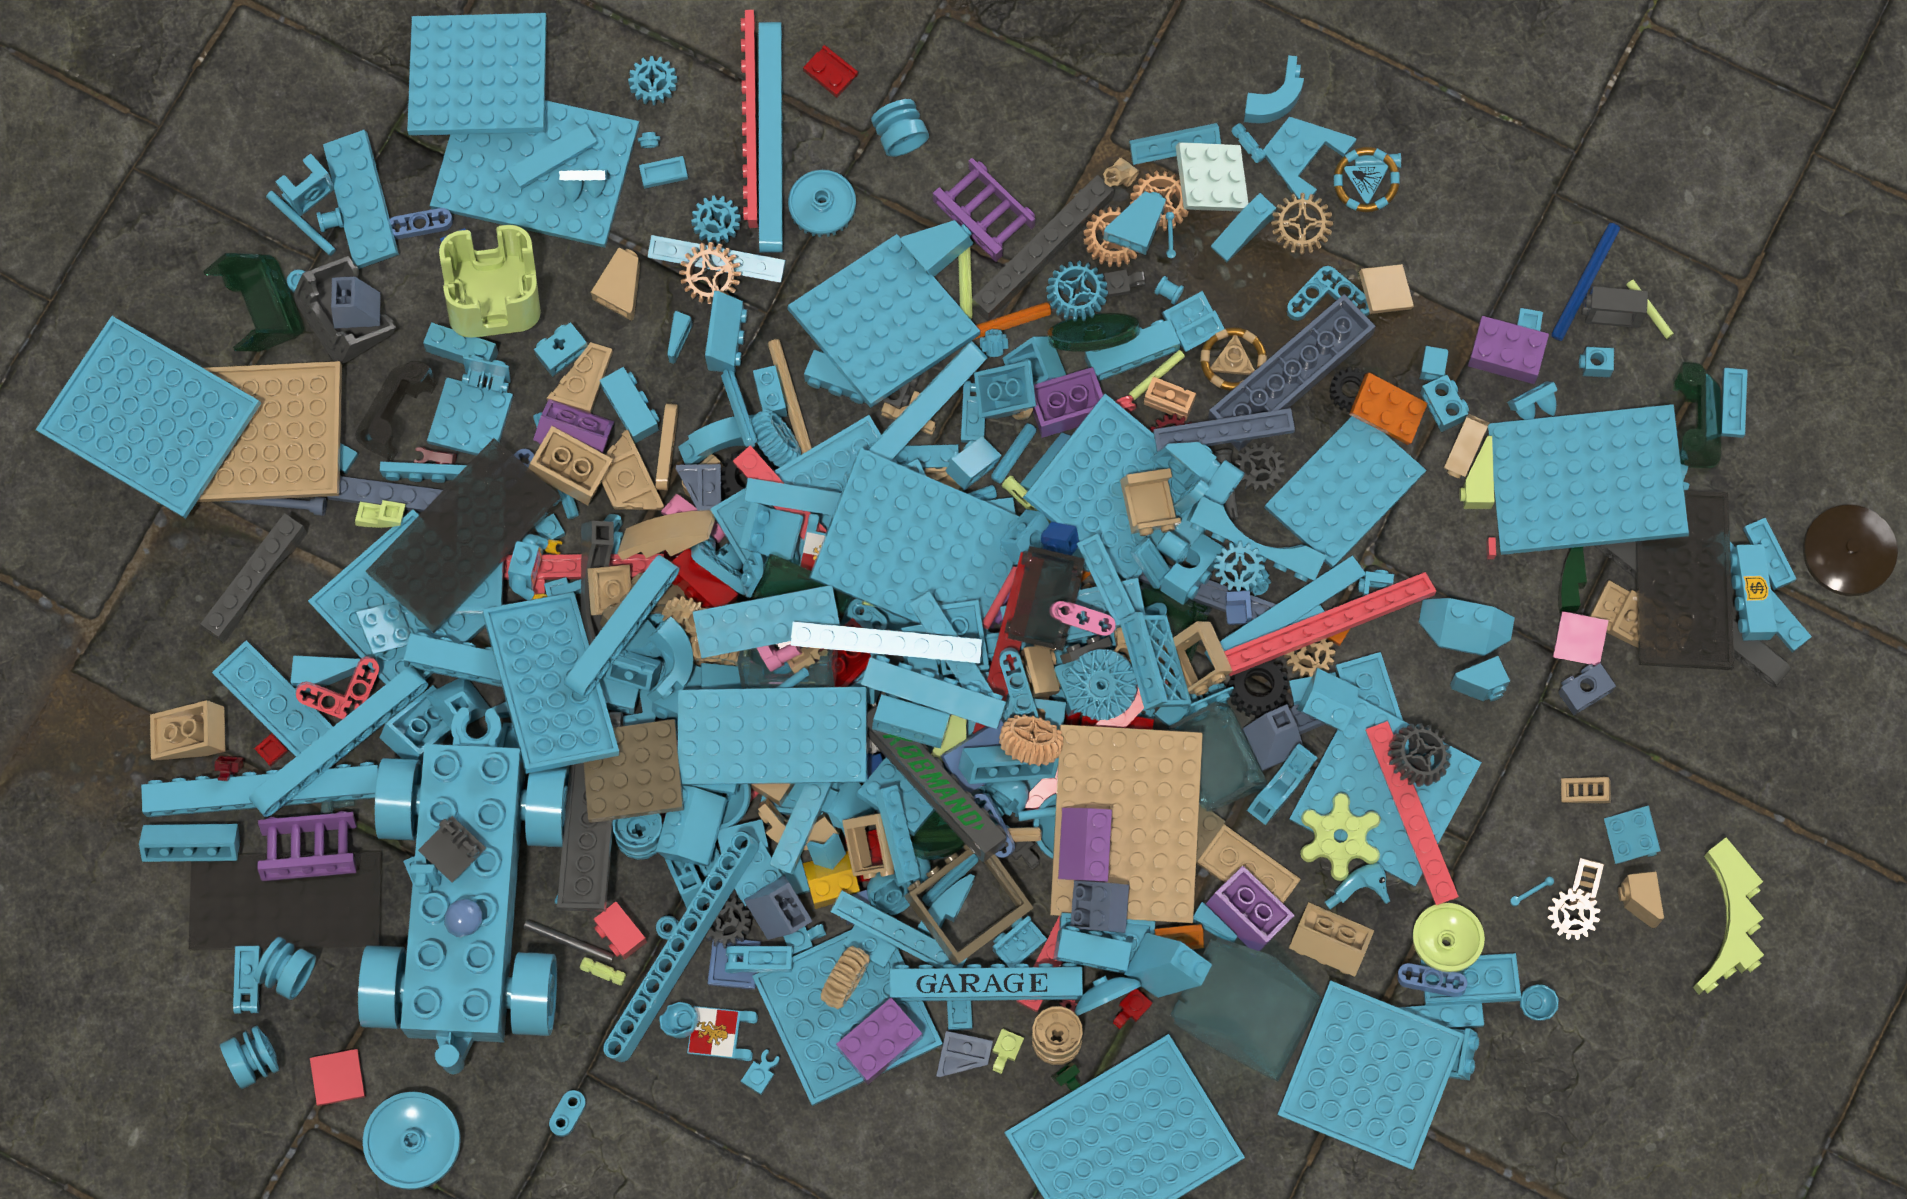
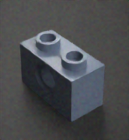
M1601 663L1595 667L1591 664L1581 671L1582 675L1575 679L1571 676L1561 683L1562 687L1558 693L1573 715L1578 714L1614 691L1616 685ZM1580 684H1589L1591 687V691H1583L1580 687Z

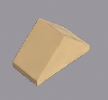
M795 784L751 785L754 791L781 807Z

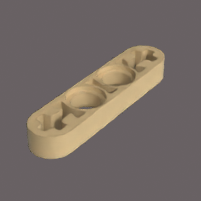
M677 404L665 405L656 475V490L668 491L678 417Z

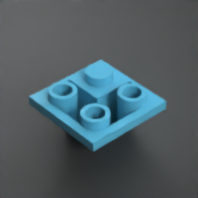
M461 678L442 686L426 696L450 730L453 717L460 708L465 707L469 710L471 719L468 724L485 716L486 711L490 709L470 680Z

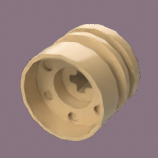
M1062 1006L1045 1009L1036 1017L1032 1027V1047L1042 1061L1051 1065H1063L1072 1061L1078 1055L1083 1036L1079 1017L1070 1009ZM1053 1035L1056 1037L1061 1036V1042L1053 1041Z

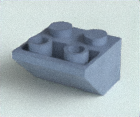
M357 277L332 278L331 310L334 328L380 326V292Z
M785 875L744 899L767 940L793 934L812 922Z
M1074 881L1070 926L1084 930L1125 933L1129 885Z

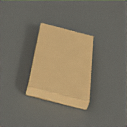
M1226 825L1222 826L1196 862L1224 884L1244 866L1282 904H1284L1301 880Z

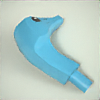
M1376 863L1356 869L1334 890L1336 894L1325 901L1329 909H1332L1341 901L1344 903L1356 890L1363 887L1373 889L1383 902L1388 904L1390 898L1387 892L1386 874L1383 867Z

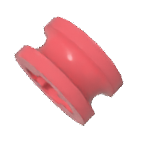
M1125 396L1115 401L1128 413L1136 409V404L1132 403L1133 396Z

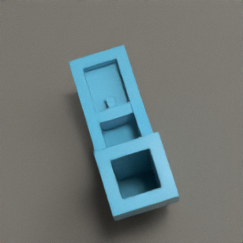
M1288 55L1285 82L1280 89L1271 94L1248 93L1244 122L1268 123L1285 116L1292 110L1301 95L1304 78H1299L1301 65H1297V56Z
M749 415V418L751 420L754 417V415ZM734 416L698 429L688 435L689 440L678 446L685 465H696L719 450L745 445Z
M671 616L661 622L648 637L661 651L665 660V673L662 679L647 695L652 702L660 698L664 700L672 692L675 693L683 688L693 668V652L689 638L682 627Z
M1298 744L1269 784L1257 795L1247 811L1266 825L1298 788L1317 760V757L1301 744Z

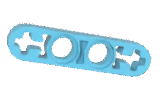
M1006 648L1000 653L999 660L1015 714L1020 716L1029 713L1030 717L1033 715L1035 718H1039L1021 656L1016 649ZM1011 654V657H1016L1013 660L1015 670L1011 671L1009 662H1004L1007 659L1006 655ZM1013 676H1021L1024 680L1023 684L1019 687L1012 686L1010 679ZM1021 697H1026L1030 700V705L1024 709L1019 708L1016 704L1017 700Z

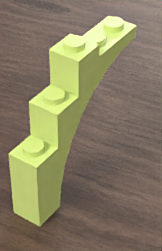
M1727 838L1714 846L1704 856L1714 870L1722 888L1726 906V928L1723 944L1715 962L1707 974L1693 987L1698 994H1701L1704 990L1707 994L1718 986L1716 982L1722 976L1727 979L1737 971L1735 967L1741 974L1747 969L1751 973L1761 965L1759 960L1764 956L1746 934L1748 933L1751 936L1761 928L1758 923L1764 919L1746 898L1747 896L1751 899L1761 890L1758 887L1763 881Z

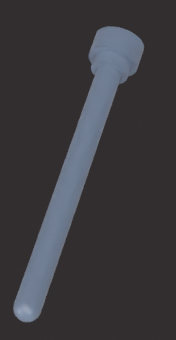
M315 497V499L310 501L287 498L221 501L305 509L319 516L325 515L327 507L325 497Z

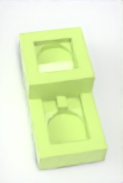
M382 500L381 505L360 502L355 525L376 528L400 526L405 504Z

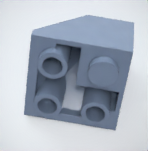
M1288 705L1264 714L1242 729L1262 771L1285 762L1298 744L1303 746L1297 724Z

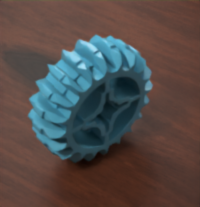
M1070 261L1068 262V268L1061 265L1060 272L1053 271L1054 278L1048 279L1050 285L1046 287V292L1050 293L1047 295V300L1052 301L1050 304L1051 309L1057 308V315L1064 313L1065 320L1069 316H1073V321L1076 322L1078 316H1081L1082 321H1085L1087 314L1093 318L1094 311H1101L1100 305H1105L1106 299L1104 297L1108 296V291L1105 290L1107 282L1102 281L1104 275H1097V267L1089 270V263L1082 267L1081 261L1077 262V266H1073V263ZM1072 277H1078V278H1077L1076 280H1074V281H1068V280H1067V279L1072 278ZM1086 280L1094 286L1096 293L1091 292V289L1085 286ZM1081 284V292H1079V294H1075V297L1073 298V290L1075 291V289H1078ZM1058 289L1062 290L1063 294L1069 297L1068 303L1060 297ZM1079 302L1087 303L1085 305L1076 306Z
M769 409L754 415L751 423L757 438L756 443L774 465L780 468L801 455L799 443L781 417H778L776 413Z

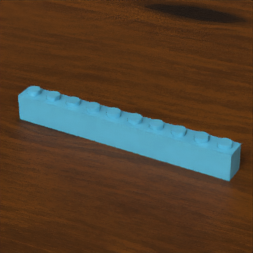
M420 632L416 633V635L410 634L404 656L405 667L413 666L418 670L502 687L492 647L481 649L468 642L457 644L453 643L449 638L440 637L439 639L430 638L428 634ZM605 673L599 682L607 710L633 715L637 704L639 688L606 679Z
M372 762L361 763L358 767H351L349 764L337 765L336 768L325 771L283 806L375 798L379 767ZM278 770L266 771V774L257 775L255 772H246L239 777H233L230 774L229 781H218V778L210 779L208 776H199L191 781H186L185 778L172 779V782L163 783L161 780L148 781V784L141 785L142 813L146 817L256 808L249 800L250 795L277 773Z

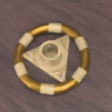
M1224 328V330L1215 333V335L1208 339L1201 350L1200 362L1205 376L1211 383L1224 390L1232 391L1244 380L1236 383L1227 382L1213 372L1251 375L1255 371L1238 336L1244 338L1256 348L1258 353L1257 369L1267 361L1265 348L1259 338L1242 328ZM1233 336L1210 368L1209 360L1212 346L1221 339Z

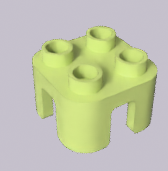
M515 225L497 227L498 247L496 249L474 250L472 235L469 230L453 232L442 241L439 253L444 278V295L450 326L457 334L473 338L521 332L532 328L538 322L541 309L532 242L529 234L523 228Z

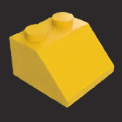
M845 851L846 855L833 870L815 865L813 861L802 863L815 909L834 904L841 890L850 895L860 892L857 878L852 873L848 851Z

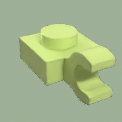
M1004 1029L1001 1030L993 1049V1053L998 1054L993 1071L1002 1074L1008 1059L1015 1062L1024 1041L1023 1037Z

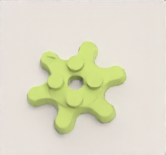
M1341 792L1333 797V809L1329 814L1320 815L1315 810L1308 809L1301 816L1302 823L1310 827L1315 834L1312 843L1302 847L1300 852L1301 858L1306 862H1313L1319 857L1327 858L1332 866L1331 876L1337 881H1343L1347 878L1349 873L1348 864L1352 859L1360 858L1368 864H1374L1380 858L1379 850L1371 846L1366 839L1367 833L1379 826L1381 821L1379 814L1375 811H1369L1362 816L1353 815L1349 809V796ZM1340 829L1345 831L1348 836L1347 840L1342 843L1334 839V833Z

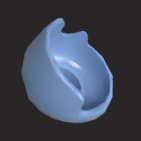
M469 899L453 902L447 908L444 915L446 929L450 934L459 938L474 934L482 923L480 907Z

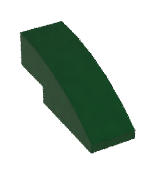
M1583 547L1571 548L1562 569L1558 592L1559 613L1562 611L1577 612L1581 606L1579 589H1584L1587 583Z

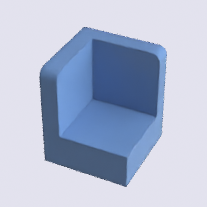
M1250 591L1226 592L1227 624L1237 625L1251 622Z

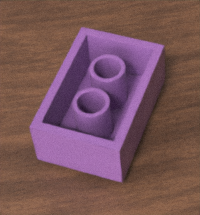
M1482 316L1468 367L1535 384L1549 334Z
M890 998L836 1044V1047L867 1085H869L922 1040L923 1034L896 1002Z

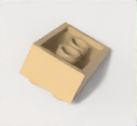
M206 700L151 714V760L203 757L225 752L224 707Z

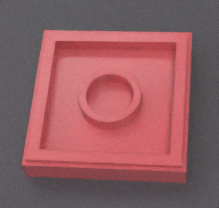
M358 1049L310 1058L317 1106L366 1097Z

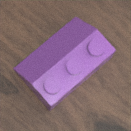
M1093 367L1034 385L1036 407H1033V413L1041 437H1047L1078 427L1103 396Z
M549 399L540 417L533 440L541 445L551 426L603 453L614 421Z
M1062 808L1058 879L1108 882L1112 810Z
M1244 866L1223 884L1206 903L1256 955L1294 916Z

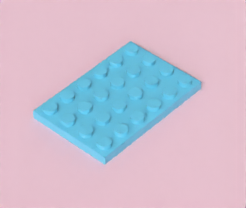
M1351 416L1270 499L1264 508L1306 546L1326 555L1324 562L1331 568H1334L1426 473V469L1385 433Z

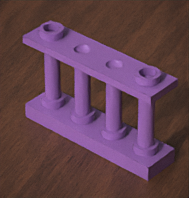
M971 158L969 160V170L971 172L949 192H944L940 187L933 192V202L960 226L964 224L972 233L970 238L997 262L1002 257V244L1024 223L1031 230L1035 227V215L1028 207L1024 208L989 175L983 163L980 161L976 162ZM978 177L987 187L965 207H959L954 202L955 197ZM994 193L1002 202L981 222H975L970 217V213ZM1010 208L1018 218L997 237L993 236L991 238L986 233V228Z
M340 811L335 814L288 818L270 817L258 820L262 836H267V859L265 861H258V872L262 881L357 873L353 853H348V829L357 828L353 812ZM338 829V853L335 855H324V831ZM315 831L314 856L300 857V833ZM291 834V857L288 859H277V835Z

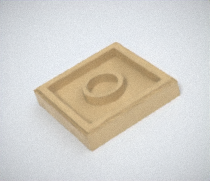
M1403 264L1365 268L1359 271L1370 314L1409 310L1414 307Z
M630 565L588 568L591 615H602V612L608 606H615L626 593L630 592Z

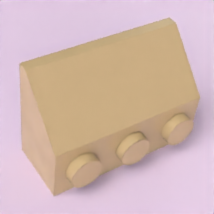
M551 426L530 462L527 473L588 506L613 459Z
M1308 902L1289 948L1300 955H1306L1321 964L1329 965L1344 974H1350L1355 977L1374 930Z

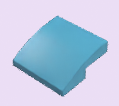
M1203 291L1162 312L1165 320H1171L1180 345L1185 352L1207 341L1215 333L1224 330L1216 311L1212 310Z
M844 783L828 810L833 827L841 828L844 835L842 820L874 814L876 811L856 796L858 790L862 787L859 783Z

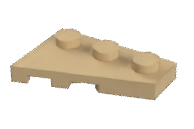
M590 342L575 361L572 369L566 376L564 375L557 388L549 394L547 401L551 399L591 413L601 387L599 380L605 376L613 350Z

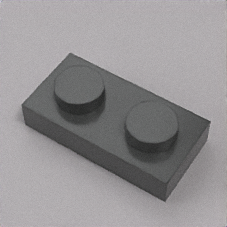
M1098 635L1086 640L1088 645L1081 647L1078 643L1066 648L1068 653L1060 655L1062 663L1066 664L1075 661L1092 650L1105 649L1112 646L1110 638L1100 639Z

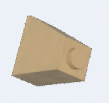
M618 248L591 291L594 301L631 321L635 314L640 271L639 258L635 252L629 249L623 250Z
M1468 414L1444 467L1448 469L1447 473L1456 478H1460L1461 475L1466 477L1488 429L1489 422Z

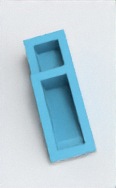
M969 874L956 882L929 908L928 912L940 929L945 919L955 922L975 881L974 875ZM921 921L918 930L934 938Z

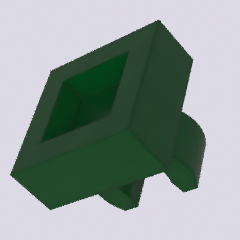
M1071 1062L1051 1076L1057 1085L1062 1086L1066 1084L1069 1090L1074 1091L1080 1086L1074 1077L1080 1071Z

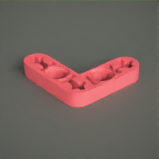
M371 656L361 658L344 695L311 682H302L296 688V698L306 706L344 719L347 716L344 708H349L352 703V699L348 698L349 696L355 700H361L360 703L355 701L354 710L367 700L379 672L378 662ZM371 662L374 670L368 671L366 676L367 679H370L368 682L366 679L361 678L365 673V669L362 666L363 664L368 665ZM356 683H363L366 686V691L363 694L358 695L352 691ZM310 688V693L317 696L318 691L321 693L318 696L317 703H314L315 697L307 696L305 699L300 691ZM325 696H332L335 699L332 707H324L321 702Z

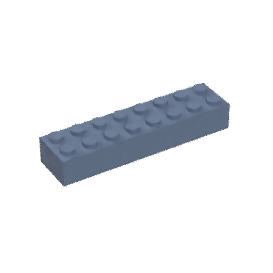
M1343 294L1209 410L1208 419L1211 421L1289 409L1372 337L1376 326ZM1253 439L1231 443L1240 451Z

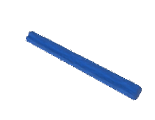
M1614 223L1608 224L1552 332L1554 339L1558 341L1563 340L1620 230L1618 225Z

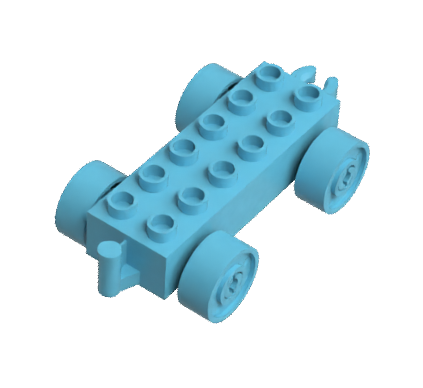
M460 708L454 715L451 724L452 736L454 738L453 745L424 744L423 767L420 760L383 758L380 762L376 782L375 827L378 839L416 840L414 865L432 864L418 849L440 828V822L444 819L448 820L451 816L487 848L453 883L437 869L441 877L439 886H432L429 894H419L420 887H416L413 881L407 955L404 947L367 945L361 961L358 988V1012L361 1027L400 1028L408 1038L437 1039L439 1049L435 1052V1059L449 1074H458L463 1070L464 1060L473 1041L504 1042L507 1009H511L512 1033L518 1035L550 1036L555 1018L557 996V961L555 954L518 952L515 958L513 977H509L521 821H525L528 846L562 847L569 767L563 766L529 773L527 790L524 789L525 769L521 758L520 748L498 747L501 743L503 729L502 722L494 709H488L485 713V721L488 726L487 733L479 739H474L466 733V727L470 722L471 714L467 708ZM469 899L480 907L482 923L474 934L459 938L450 934L446 929L444 915L447 908L453 902Z

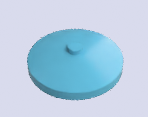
M421 1092L400 1093L383 1101L370 1115L363 1133V1151L372 1171L385 1183L407 1190L425 1188L441 1180L453 1167L458 1157L461 1143L459 1126L453 1113L439 1099Z

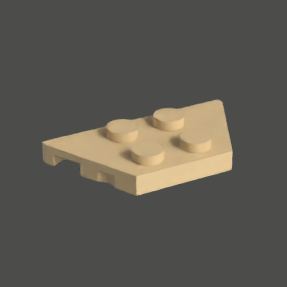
M626 430L622 433L619 441L607 451L606 456L613 460L601 482L614 509L663 510L664 505L629 431Z

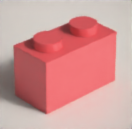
M617 902L609 906L606 912H602L594 918L596 923L595 931L602 939L605 936L611 942L608 947L616 957L621 955L625 960L647 943L646 938Z

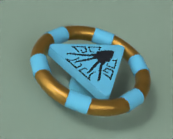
M1372 147L1357 148L1347 153L1339 161L1333 175L1334 188L1339 199L1347 207L1359 212H1373L1388 205L1395 197L1400 184L1399 170L1394 160L1387 153ZM1364 155L1373 156L1385 163V165L1347 166L1351 161ZM1389 168L1391 179L1389 191L1381 199L1369 204ZM1344 170L1365 204L1349 198L1345 193L1342 175Z

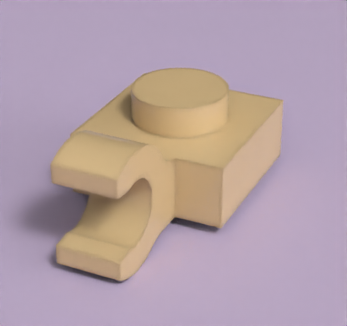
M806 647L801 648L802 654L788 660L787 663L794 674L802 668L808 670L815 664L814 659L824 660L829 657L830 654L827 649L818 652L820 648L809 647L806 649Z

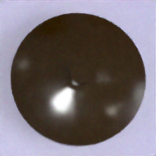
M1840 505L1824 511L1810 525L1804 538L1803 556L1808 571L1825 589L1839 595L1860 596L1878 589L1890 577L1897 562L1898 547L1892 529L1877 513L1857 505Z

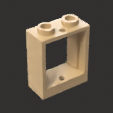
M1197 621L1173 638L1189 694L1203 695L1209 691L1208 688L1210 686L1223 682L1226 679L1225 676L1233 672L1211 622ZM1202 639L1215 670L1198 681L1185 650Z
M880 813L842 820L853 876L863 875L864 879L874 878L878 872H880L881 876L895 874ZM876 824L883 864L872 866L865 826Z

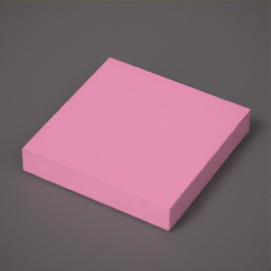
M1562 611L1553 657L1590 665L1593 664L1595 666L1600 664L1609 620Z

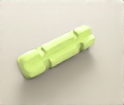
M584 957L580 964L581 970L588 973L591 971L593 975L608 981L612 980L617 985H622L625 981L626 974L624 972L614 971V968L597 961L594 963L592 959Z

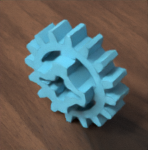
M650 56V61L647 62L642 58V64L635 63V70H630L629 72L630 77H632L628 79L629 85H631V93H636L635 97L637 100L643 98L644 104H647L649 100H652L653 105L656 104V100L664 103L665 96L668 98L672 97L670 90L676 91V85L674 84L677 83V76H674L676 74L675 69L670 68L669 61L663 64L662 57L654 61L653 56ZM652 75H654L655 79L653 82V87L651 84Z
M714 195L712 196V201L704 198V205L697 203L698 211L692 212L695 218L691 220L692 226H696L694 233H700L701 241L707 238L708 243L716 240L718 245L724 239L728 243L729 235L732 237L736 236L734 229L740 230L738 222L741 221V217L737 214L739 212L738 207L732 208V200L725 203L724 196L720 200H716ZM707 212L706 217L702 219L704 213ZM712 215L714 216V218L720 221V225L718 224V222L716 223V221L713 220ZM731 219V223L729 227L726 229V224L729 223Z
M1238 541L1237 546L1229 542L1230 548L1228 550L1222 547L1223 555L1216 554V558L1220 562L1214 563V568L1220 569L1215 573L1216 577L1222 576L1220 584L1223 585L1227 582L1228 590L1236 586L1237 591H1240L1243 586L1248 591L1250 583L1257 586L1256 577H1263L1259 570L1265 569V565L1259 564L1263 560V556H1256L1259 551L1258 548L1251 550V543L1248 542L1244 547L1241 541ZM1235 552V556L1231 560L1225 561L1231 553ZM1244 552L1248 553L1254 562L1248 561L1244 557ZM1239 556L1242 565L1246 566L1241 568L1240 576H1238L1236 567H1233V565H1237ZM1224 571L1231 572L1235 579H1230ZM1248 572H1253L1248 579L1243 581V577Z

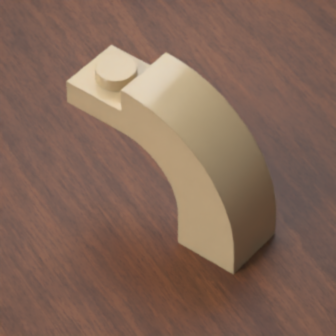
M766 798L759 804L758 814L766 824L770 823L766 834L779 843L789 820ZM822 813L817 818L803 850H808L807 844L809 841L824 844L833 833L840 835L841 828L833 827L829 815Z

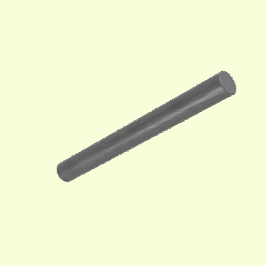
M530 920L525 922L524 929L606 962L612 963L615 955Z

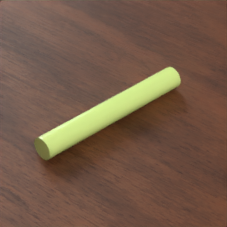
M1634 280L1626 284L1629 290H1641ZM1648 300L1647 314L1666 339L1670 338L1674 333Z
M1178 350L1128 395L1133 396V401L1136 400L1148 389L1153 377L1160 379L1185 357L1184 354Z

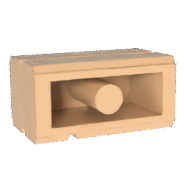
M1153 377L1144 398V405L1170 415L1176 414L1177 418L1184 416L1185 421H1187L1196 393L1189 390L1185 391L1184 388Z

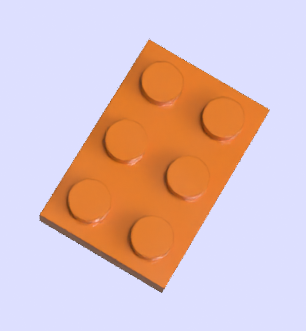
M1367 373L1349 415L1409 445L1412 444L1428 403L1371 373Z

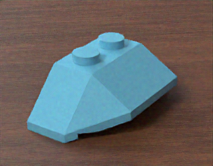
M1440 598L1422 601L1418 623L1425 629L1438 647L1485 656L1511 640L1515 618L1496 607L1451 598Z

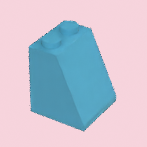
M1146 933L1124 975L1140 981L1142 988L1159 998L1201 986L1212 964L1181 941Z

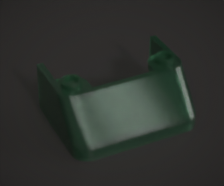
M224 253L203 271L204 275L222 276L224 284L229 290L242 293L254 323L255 329L251 330L245 338L233 347L234 351L261 352L295 339L303 333L304 326L280 265L274 257L262 254Z

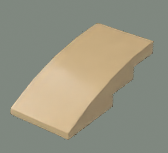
M710 510L668 514L646 520L626 528L617 554L622 560L639 552H642L647 559L664 550L670 556H673L709 539L715 517Z
M1610 580L1605 583L1589 617L1609 620L1606 631L1608 634L1672 663L1676 662L1695 624L1694 621L1659 601H1651L1633 590L1627 591Z

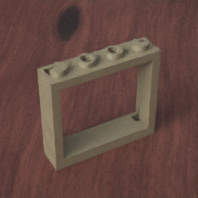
M967 845L963 846L965 851L960 855L955 852L945 859L946 865L939 869L936 866L926 873L928 878L921 883L917 880L907 888L910 892L904 895L953 965L961 963L1033 909V906L994 854L984 863L1015 904L1016 908L959 951H956L917 895L974 853Z

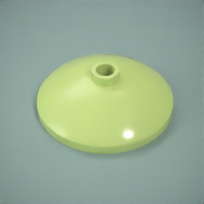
M1442 903L1433 905L1421 913L1414 925L1413 944L1417 954L1428 966L1439 971L1458 972L1470 967L1477 961L1484 947L1485 937L1480 921L1470 910L1458 904ZM1447 940L1450 942V945L1445 946L1442 941Z

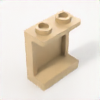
M1170 468L1128 474L1120 480L1131 534L1140 533V536L1153 534L1154 530H1161L1162 533L1171 532L1181 523V518H1176L1168 484V480L1172 478Z

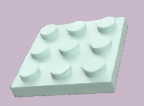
M1180 142L1176 145L1184 209L1242 211L1248 205L1240 145Z

